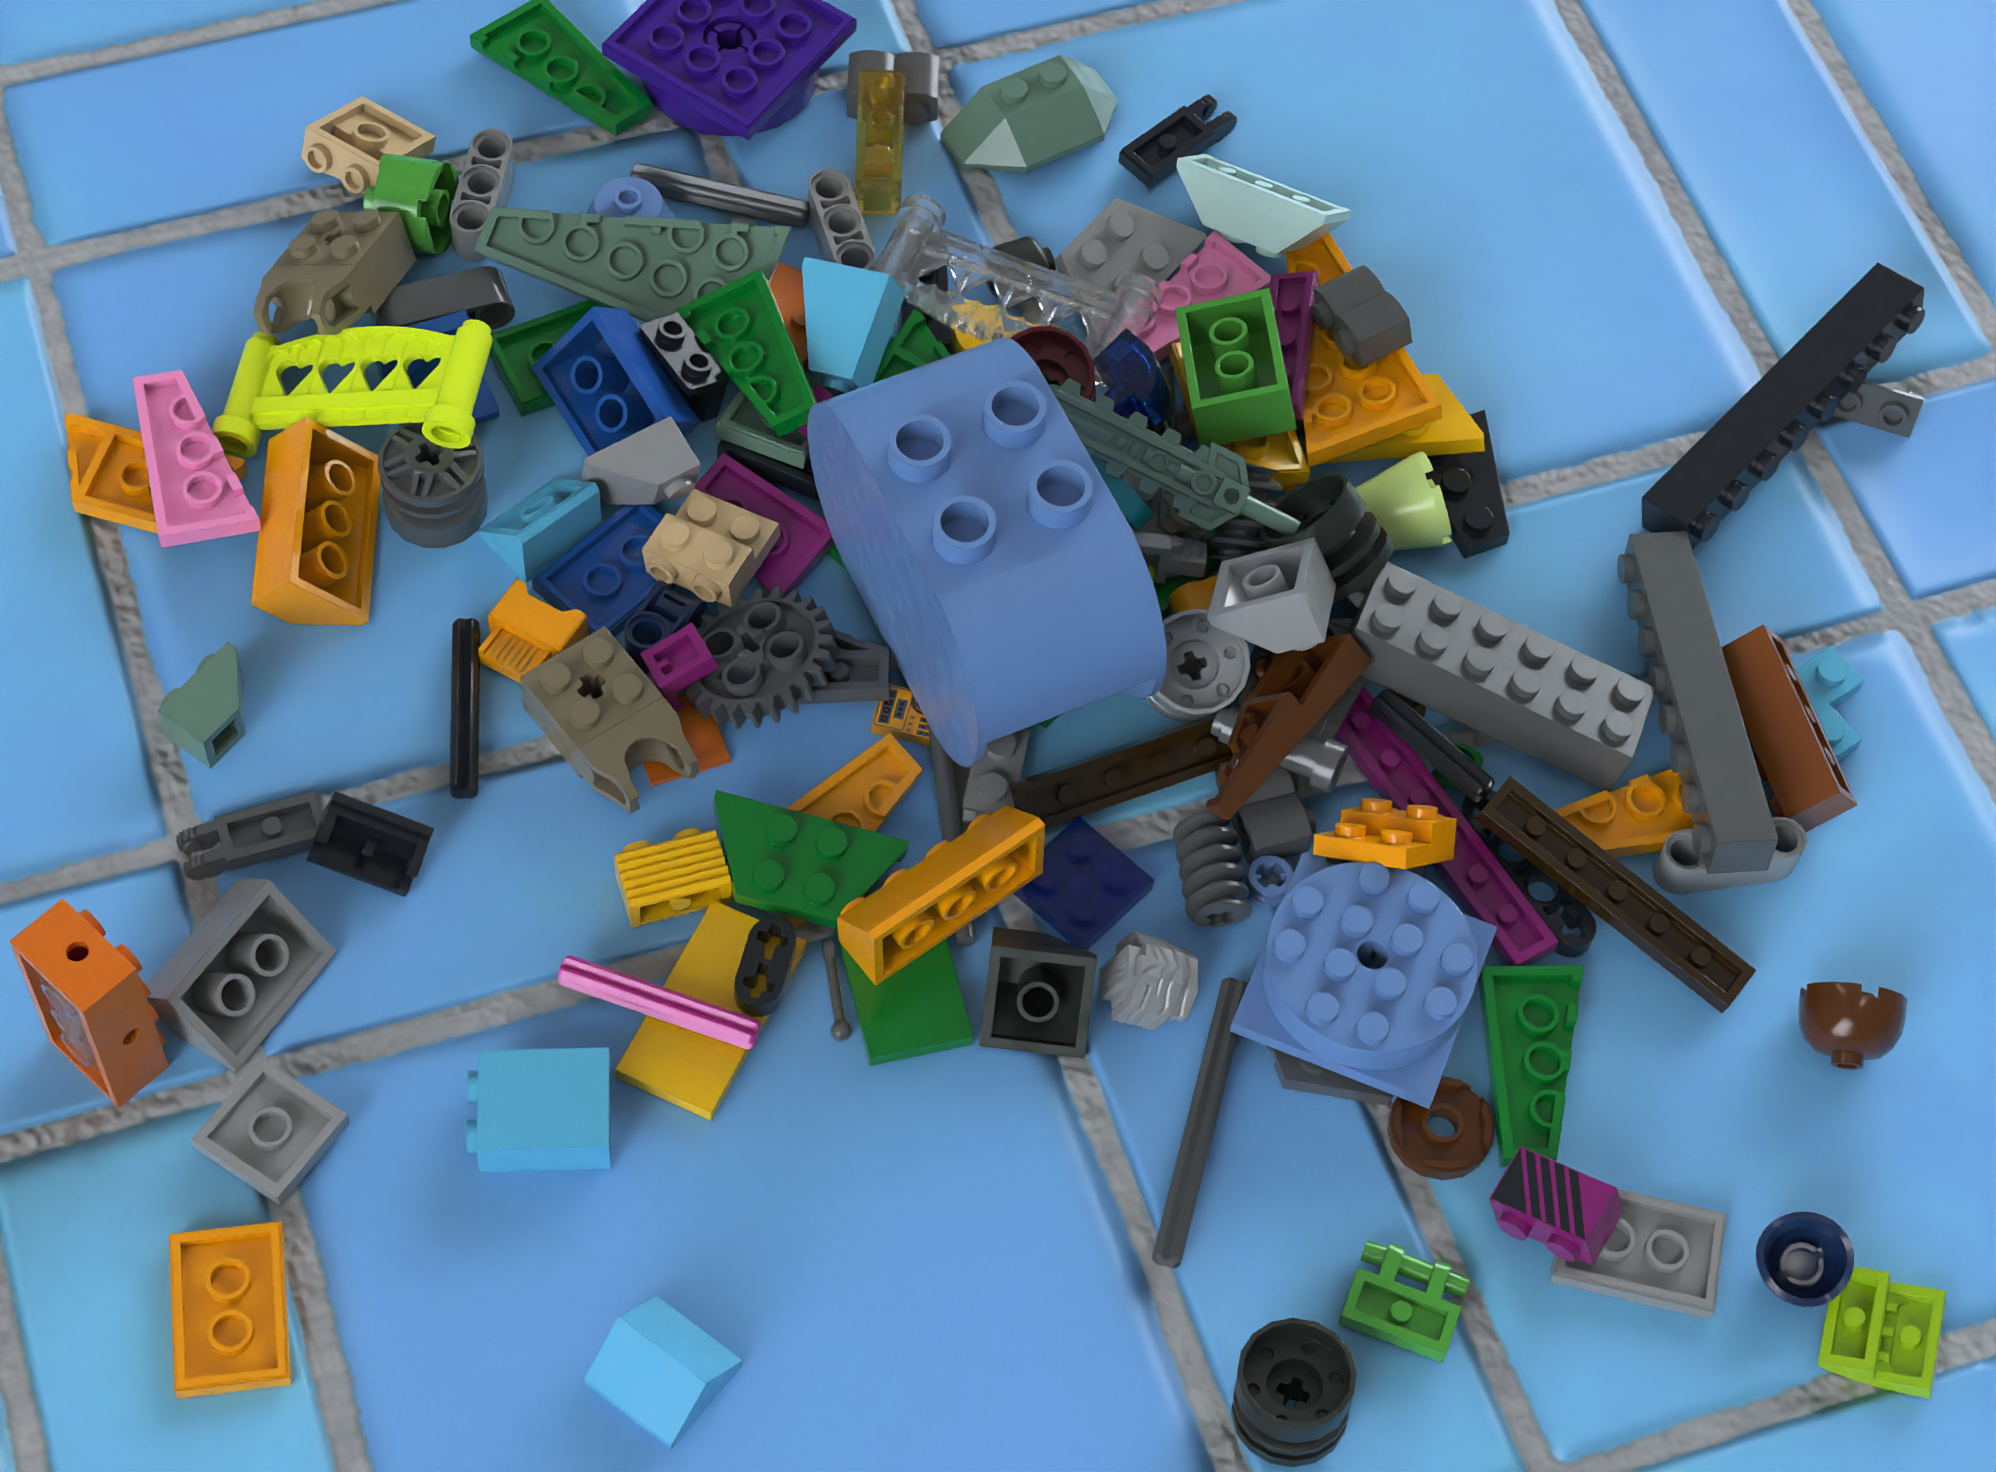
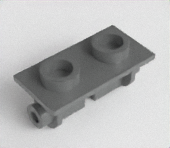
M1864 381L1857 391H1849L1838 402V406L1832 416L1909 438L1924 398L1913 395V391L1908 390L1906 393Z

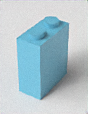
M609 1047L478 1050V1070H468L467 1081L468 1102L477 1103V1120H467L466 1146L467 1153H477L480 1172L611 1169V1062Z

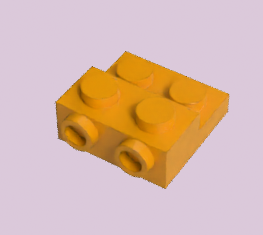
M1363 798L1361 799V806L1341 809L1340 823L1335 824L1334 831L1314 834L1313 855L1363 863L1375 862L1386 867L1410 869L1454 859L1457 818L1444 817L1438 814V808L1434 806L1407 805V811L1393 808L1391 800Z

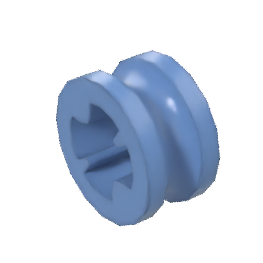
M1272 855L1261 856L1254 860L1248 869L1245 885L1249 890L1248 897L1253 903L1268 908L1279 906L1293 876L1291 866L1284 859ZM1273 875L1279 879L1277 885L1272 883L1267 888L1260 884L1261 877L1268 879Z

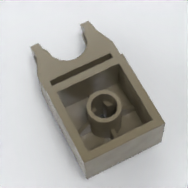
M325 209L314 214L311 221L289 243L288 248L262 279L253 311L261 334H281L288 331L294 325L313 318L318 327V335H337L343 329L359 320L364 313H375L417 261L400 213L379 212L376 209H366L360 212H338L335 209ZM271 301L277 306L273 323L269 318V304Z
M605 626L520 676L523 707L580 778L584 777L595 792L617 803L628 813L632 814L640 809L637 802L640 795L633 785L629 774L637 765L644 762L657 761L666 764L673 771L679 772L687 778L698 773V759L684 737L677 712Z

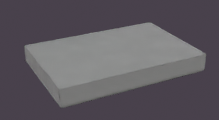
M1617 1189L1624 1212L1594 1265H1590L1577 1258L1570 1262L1553 1255L1549 1281L1551 1283L1711 1319L1715 1311L1727 1214Z

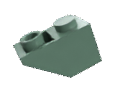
M227 642L216 654L213 653L205 657L199 664L196 673L180 688L171 690L163 699L161 707L157 710L164 736L210 769L245 735L242 671L236 647L230 642Z

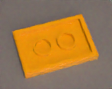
M282 1221L169 1234L174 1392L177 1399L292 1385L285 1243Z

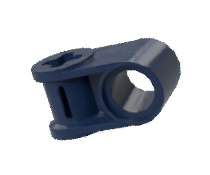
M661 580L652 587L645 601L625 624V651L644 674L650 672L640 653L690 623H693L695 628L699 629L703 622L701 616L707 612V602L700 598L691 600L674 591L671 584Z

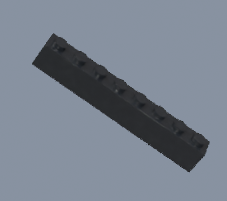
M1877 263L1642 496V527L1652 533L1687 531L1692 550L1701 541H1708L1715 534L1719 523L1731 510L1734 512L1738 511L1746 502L1750 491L1761 480H1769L1777 470L1779 462L1791 450L1797 451L1806 441L1809 432L1820 421L1825 422L1833 415L1838 402L1849 391H1857L1865 381L1867 373L1878 362L1884 363L1893 353L1896 344L1907 333L1913 334L1919 328L1925 317V310L1923 309L1924 287Z

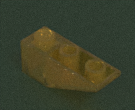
M859 69L855 197L861 213L900 215L905 71Z

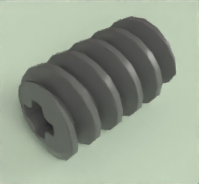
M1246 463L1249 488L1251 489L1249 495L1275 507L1277 504L1266 496L1269 492L1283 490V486L1271 478L1272 473L1280 472ZM1239 513L1238 516L1215 528L1222 533V536L1207 537V545L1218 552L1217 555L1207 557L1226 561L1252 554L1253 550L1268 549L1265 541L1257 535L1258 531H1261L1262 524Z
M1211 812L1192 815L1179 821L1173 830V841L1177 846L1176 859L1180 864L1179 877L1183 882L1182 895L1186 900L1185 912L1188 918L1200 926L1222 927L1247 919L1251 916L1252 906L1249 902L1243 901L1248 897L1249 890L1244 883H1241L1246 873L1245 869L1238 865L1242 859L1241 850L1235 847L1239 840V834L1235 829L1227 827L1230 820H1224L1211 814Z

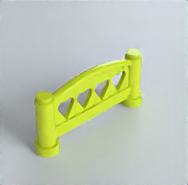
M474 319L464 321L462 326L457 329L456 335H446L435 331L410 327L366 326L346 328L337 335L315 334L281 345L275 336L256 332L246 341L223 415L214 419L211 430L219 440L224 454L240 458H249L256 454L262 436L261 430L286 429L305 416L325 427L366 424L380 425L387 423L402 424L409 422L423 423V435L434 444L451 449L465 448L471 442L476 425L472 412L493 342L492 330L486 323ZM441 358L438 366L414 389L407 373L408 366L417 359H424L426 362H429L432 359ZM398 360L396 367L371 391L365 377L367 366L375 361H380L385 365L390 361ZM349 363H355L353 370L331 393H328L322 376L324 370L331 364H339L343 367ZM313 365L311 372L289 395H286L281 381L283 371L290 366H297L299 369H302L305 366Z

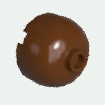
M1810 983L1807 984V989L1802 987L1800 989L1798 1006L1799 1027L1804 1039L1815 1051L1831 1057L1832 1066L1851 1070L1862 1069L1864 1060H1874L1883 1057L1893 1049L1901 1037L1906 1018L1907 998L1893 990L1879 987L1878 997H1875L1871 993L1861 991L1862 984Z

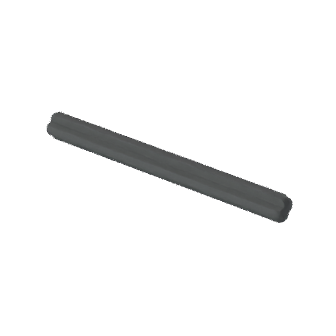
M1232 977L1224 978L1221 983L1152 1259L1156 1264L1169 1268H1178L1181 1265L1238 1034L1230 1032V1027L1248 984L1243 980H1236Z

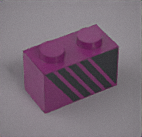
M1522 1146L1517 1150L1489 1198L1498 1226L1508 1235L1519 1240H1526L1527 1237H1530L1545 1244L1551 1253L1563 1260L1573 1262L1577 1258L1590 1265H1594L1624 1212L1617 1187Z

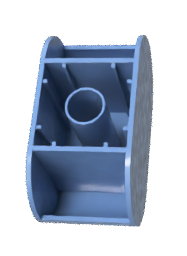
M1002 337L824 400L811 407L807 423L810 460L818 496L832 538L849 575L931 730L952 760L963 767L977 764L985 756L987 743L1123 690L1130 696L1138 699H1144L1159 692L1166 676V638L1157 595L1142 551L1129 523L1039 367L1018 343L1012 339Z

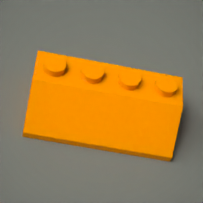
M306 416L268 440L260 514L262 531L258 533L251 605L289 624L364 625L369 622L381 483L378 470L379 456Z
M1007 805L993 814L984 813L970 823L966 832L951 842L948 840L939 842L929 850L924 860L909 870L906 868L897 870L886 879L882 888L867 898L861 896L849 902L841 911L840 916L837 917L838 941L873 984L877 986L1043 873L1045 824L1039 817Z

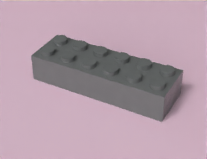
M1389 562L1373 578L1363 596L1349 630V634L1372 661L1360 676L1608 792L1611 791L1634 757L1656 690L1655 687Z

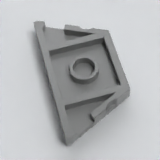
M1115 198L1054 261L1062 281L1070 290L1069 298L1076 314H1083L1091 336L1088 339L1090 347L1097 352L1101 348V340L1137 305L1141 306L1152 295V290L1163 279L1166 280L1180 266V263L1191 252L1193 253L1208 236L1203 231Z

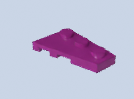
M725 453L721 454L694 487L696 490L779 523L781 535L754 574L768 595H770L775 587H780L784 598L791 591L796 590L834 544L826 520Z

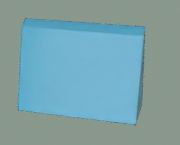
M553 478L477 532L482 540L527 583L602 524L600 490L595 482Z
M654 1296L618 1316L586 1374L584 1382L672 1449L743 1365V1360L658 1296Z

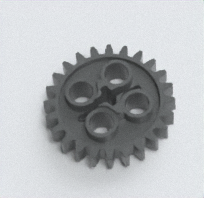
M775 587L769 597H764L760 588H756L751 600L745 601L743 596L740 595L733 608L718 603L719 615L712 617L703 614L701 616L705 627L697 629L719 668L687 686L683 691L691 707H697L704 719L712 715L718 726L723 725L730 718L735 729H740L746 718H751L755 728H759L763 717L769 714L776 723L780 722L782 709L788 708L791 712L798 713L799 707L796 701L800 698L809 701L816 699L811 690L812 686L828 685L824 672L836 669L832 656L839 653V648L835 642L837 634L823 606L817 607L813 597L809 596L802 600L798 590L794 589L784 598L780 587Z

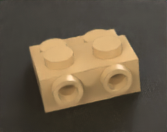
M361 96L305 127L301 159L305 160L307 166L313 172H323L334 176L342 181L349 192L365 195L368 187H375L379 174V163L383 154L423 158L433 152L436 136Z
M693 489L675 516L669 513L665 514L643 546L642 553L646 572L658 581L661 580L667 584L674 583L691 590L702 600L707 602L717 601L733 608L780 537V526L775 521Z

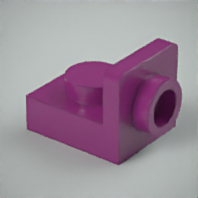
M693 623L688 624L640 653L650 670L645 675L663 697H666L676 712L684 708L677 692L719 668Z

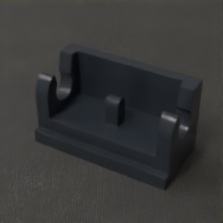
M335 791L323 811L306 861L405 897L409 892L413 878H416L419 873L434 828Z

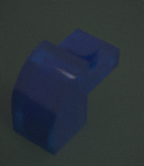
M1126 328L1093 359L1094 366L1105 385L1109 388L1103 395L1115 401L1114 413L1128 419L1136 411L1148 417V421L1156 427L1163 419L1169 407L1171 398L1170 385L1151 348Z

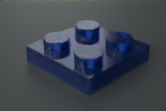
M1078 816L1044 847L1043 873L1013 894L1071 944L1088 950L1153 889L1154 879Z

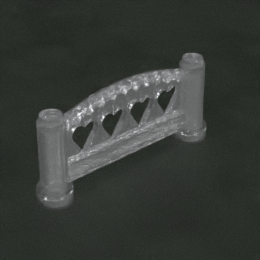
M912 194L905 198L896 214L897 226L871 269L872 271L890 274L905 293L904 299L919 310L941 323L985 343L1002 337L1010 339L1013 335L1030 327L1051 326L1075 313L1081 314L1087 338L1080 341L1086 345L1093 359L1095 384L1099 386H1107L1118 378L1145 322L1155 317L1164 299V294L1159 284L1143 274L1131 273L1125 275L1120 280L1115 292H1111L942 230L946 222L944 209L937 201L922 194ZM944 265H948L951 267L956 288L952 291H942L935 284L926 285L921 283L918 278ZM987 281L994 282L999 305L992 308L986 307L979 300L970 301L965 299L962 294ZM1031 297L1038 298L1043 321L1038 324H1032L1022 316H1010L1006 310Z

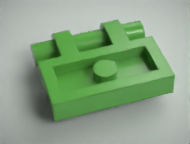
M1367 1240L1360 1260L1380 1267L1379 1274L1357 1268L1338 1324L1442 1363L1462 1308L1460 1305L1441 1299L1443 1291L1464 1299L1471 1278L1451 1271L1452 1265L1436 1260L1435 1264H1431L1404 1253V1247L1390 1242L1388 1247ZM1396 1274L1427 1285L1425 1292L1394 1281Z

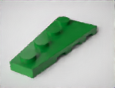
M531 0L470 34L471 48L615 136L652 116V102L614 64L603 56L549 0Z
M761 268L676 309V312L679 313L778 437L808 423L809 411L818 402L770 284Z

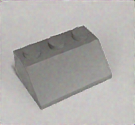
M238 879L148 982L147 987L151 995L147 997V1001L158 1014L159 1020L172 1033L228 1069L238 1071L337 951L269 879Z

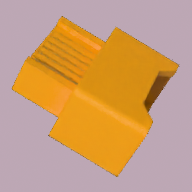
M515 579L488 614L490 634L478 649L479 661L481 664L521 684V675L589 635L587 615L578 609L562 612L529 595L526 583Z

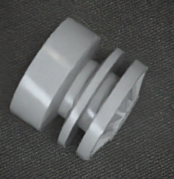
M1183 610L1163 620L1167 649L1166 676L1159 692L1145 699L1151 707L1164 717L1181 722H1191L1214 715L1221 708L1231 704L1246 685L1251 667L1248 644L1244 639L1210 625L1207 618L1208 610ZM1184 657H1187L1190 663L1198 662L1201 666V670L1194 675L1195 681H1192L1189 674L1180 675L1178 667L1185 662Z

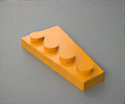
M889 733L786 809L877 832L921 778L923 769ZM785 916L797 930L805 923L804 920Z
M1672 769L1651 777L1648 774L1630 780L1628 786L1610 793L1604 790L1554 810L1614 858L1659 852L1670 834L1679 830L1692 829L1694 825L1691 814L1685 813L1682 808V781L1680 774L1673 773Z

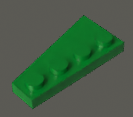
M1584 966L1482 967L1478 983L1500 1167L1509 1166L1520 1146L1554 1161L1557 1160L1566 1099L1565 1089L1567 1075L1570 1071L1571 1046L1574 1027L1577 1021L1579 1007L1577 1003Z

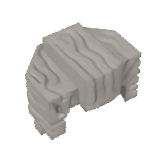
M1135 931L1116 944L1117 955L1099 969L1101 977L1098 979V982L1101 983L1098 986V989L1101 991L1099 993L1100 999L1111 1001L1113 1009L1111 1020H1118L1119 1023L1126 1022L1127 1025L1134 1024L1135 1027L1142 1026V1028L1152 1031L1168 1019H1176L1179 1022L1186 1020L1198 993V959L1188 949L1177 947L1169 940L1163 938L1159 940L1157 937L1146 936Z

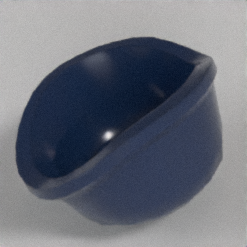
M1794 1212L1777 1218L1764 1229L1756 1246V1264L1762 1280L1777 1297L1796 1306L1815 1307L1830 1302L1846 1287L1853 1272L1854 1251L1846 1232L1832 1219L1812 1212Z

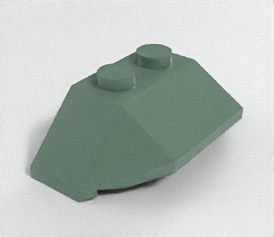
M1058 55L982 86L940 134V139L963 170H976L978 167L997 172L1027 173L1103 141L1113 113L1116 110L1118 99L1095 69L1065 56Z

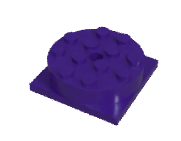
M646 0L602 43V55L641 77L643 86L652 102L675 122L703 135L741 136L749 141L756 133L781 126L806 106L818 85L820 67L856 31L857 19L824 0Z

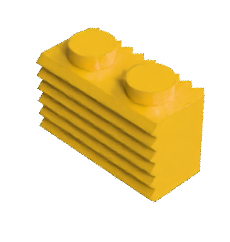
M697 828L685 829L674 835L672 840L651 844L649 841H636L627 845L622 852L614 854L616 879L630 925L633 928H637L640 925H648L650 922L657 923L661 919L677 918L681 914L697 913L701 909L707 910L713 900L724 905L732 902L731 876L728 872L715 829L704 832Z

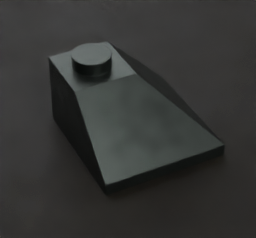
M993 927L979 1046L1085 1058L1097 955L1047 933Z

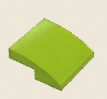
M1853 1267L1851 1278L1846 1287L1838 1296L1828 1302L1818 1367L1851 1380L1886 1390L1931 1399L1946 1304V1290L1890 1282V1272Z

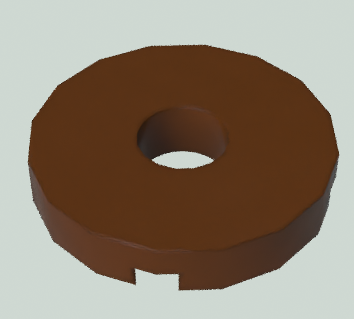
M1445 1076L1441 1077L1429 1109L1397 1097L1391 1106L1387 1125V1133L1392 1150L1405 1166L1421 1176L1442 1181L1466 1176L1480 1167L1493 1145L1495 1122L1491 1108L1482 1096L1480 1099L1476 1093L1470 1090L1471 1086L1460 1079ZM1434 1117L1445 1118L1454 1126L1455 1134L1450 1137H1439L1430 1131L1427 1121Z

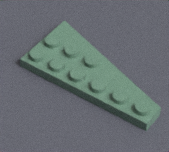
M491 207L474 252L479 256L608 308L627 309L631 317L643 322H649L677 313L676 309L760 268L770 284L792 232V226H751L749 223L731 222V224H720L687 219L639 216L611 217L593 213H581L579 215L550 213V211Z

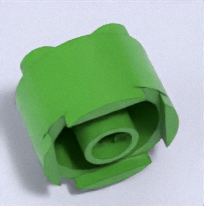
M385 153L380 159L379 174L375 187L370 186L366 189L363 204L364 210L376 209L379 212H399L415 253L443 254L452 242L449 219L451 199L454 200L459 183L456 168L453 164L440 160Z

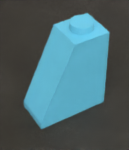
M805 257L802 263L809 371L820 382L822 387L834 397L872 384L905 293L890 274Z

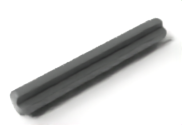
M635 163L630 177L641 178L653 184L663 197L800 228L805 226L809 215V203L802 199L643 163Z

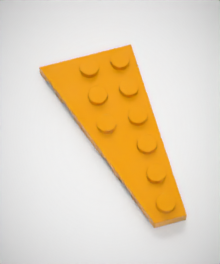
M1327 233L1303 249L1285 252L1288 273L1317 271L1320 285L1353 270L1330 233ZM1315 322L1303 416L1309 467L1442 418L1440 402L1404 347L1365 366H1360L1351 356L1348 358L1343 357L1337 348L1334 336L1328 329L1322 331Z

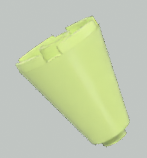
M1423 451L1410 455L1355 487L1366 503L1365 512H1372L1380 522V527H1383L1393 540V550L1442 547L1452 542L1449 538L1452 532L1440 486H1435L1432 479L1427 480L1425 473L1434 470L1426 453Z

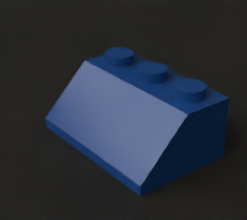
M593 306L531 367L587 456L669 416L673 418L684 438L700 424V421L665 367L639 336V328L627 309Z

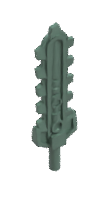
M1070 378L1061 386L1049 385L1089 456L1093 455L1106 462L1105 474L1119 479L1124 472H1127L1140 479L1139 491L1152 496L1159 488L1173 495L1171 507L1180 510L1175 516L1208 532L1241 513L1287 537L1296 533L1301 522L1300 520L1249 495L1251 489L1249 488L1244 457L1211 442L1210 448L1202 444L1193 452L1180 445L1181 434L1170 428L1162 436L1146 429L1148 417L1136 411L1128 419L1114 413L1115 401L1104 395H1101L1095 402L1080 396L1081 384Z

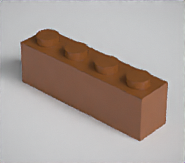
M1763 624L1721 647L1747 736L1750 738L1755 749L1753 756L1759 776L1764 781H1769L1774 795L1769 797V801L1777 817H1787L1795 820L1806 833L1857 806L1854 795L1782 639Z

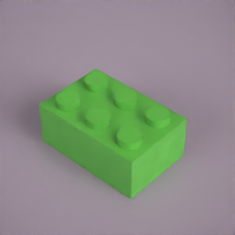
M1267 288L1175 308L1191 408L1200 446L1203 444L1209 448L1211 442L1217 445H1224L1296 430L1295 415L1270 289Z

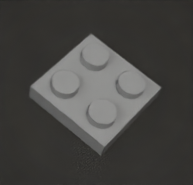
M261 1058L191 1140L194 1149L281 1206L350 1122L348 1114Z

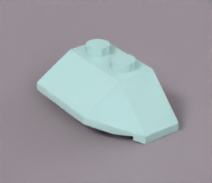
M1193 155L1181 157L1177 160L1176 168L1202 224L1219 231L1220 235L1229 242H1247L1256 246L1255 251L1263 256L1280 258L1285 252L1303 249L1350 220L1352 212L1350 209L1337 206L1259 176L1210 155Z

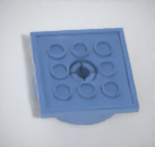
M1302 852L1283 900L1272 918L1266 941L1231 1023L1230 1032L1429 1109L1474 993L1497 926L1461 913L1455 903L1441 889L1425 878L1406 869L1386 867L1375 862H1350L1334 865ZM1370 958H1374L1372 965L1377 969L1366 968L1361 963H1369Z

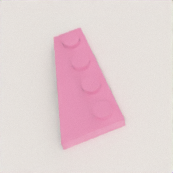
M1214 230L1205 239V246L1197 254L1191 252L1180 263V271L1169 281L1163 279L1152 290V298L1144 306L1137 305L1101 340V354L1126 376L1133 379L1169 357L1171 343H1181L1175 308L1267 289L1270 287L1271 276Z
M176 370L133 377L161 548L262 531L260 519L253 506L247 500L243 487L236 473H233L219 440L214 436L208 425L206 415L183 371Z

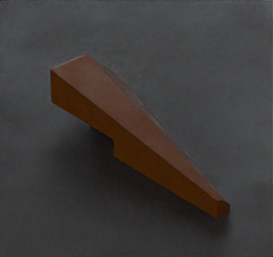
M1349 633L1325 637V642L1318 643L1313 648L1305 651L1290 650L1278 654L1269 651L1267 659L1264 658L1257 661L1254 671L1259 677V682L1253 691L1246 693L1228 742V746L1233 752L1229 765L1224 764L1219 767L1216 775L1222 784L1221 789L1215 798L1207 801L1205 806L1211 814L1224 820H1230L1372 662Z

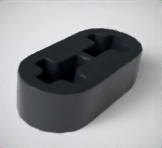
M773 917L765 918L753 925L749 932L734 986L737 1007L749 1016L764 1017L770 1015L777 1010L782 1001L796 951V934L793 927L785 920ZM771 936L780 938V945L775 947L772 959H765L764 943H768ZM759 974L765 975L766 991L761 993L760 998L751 997L750 989L755 988Z

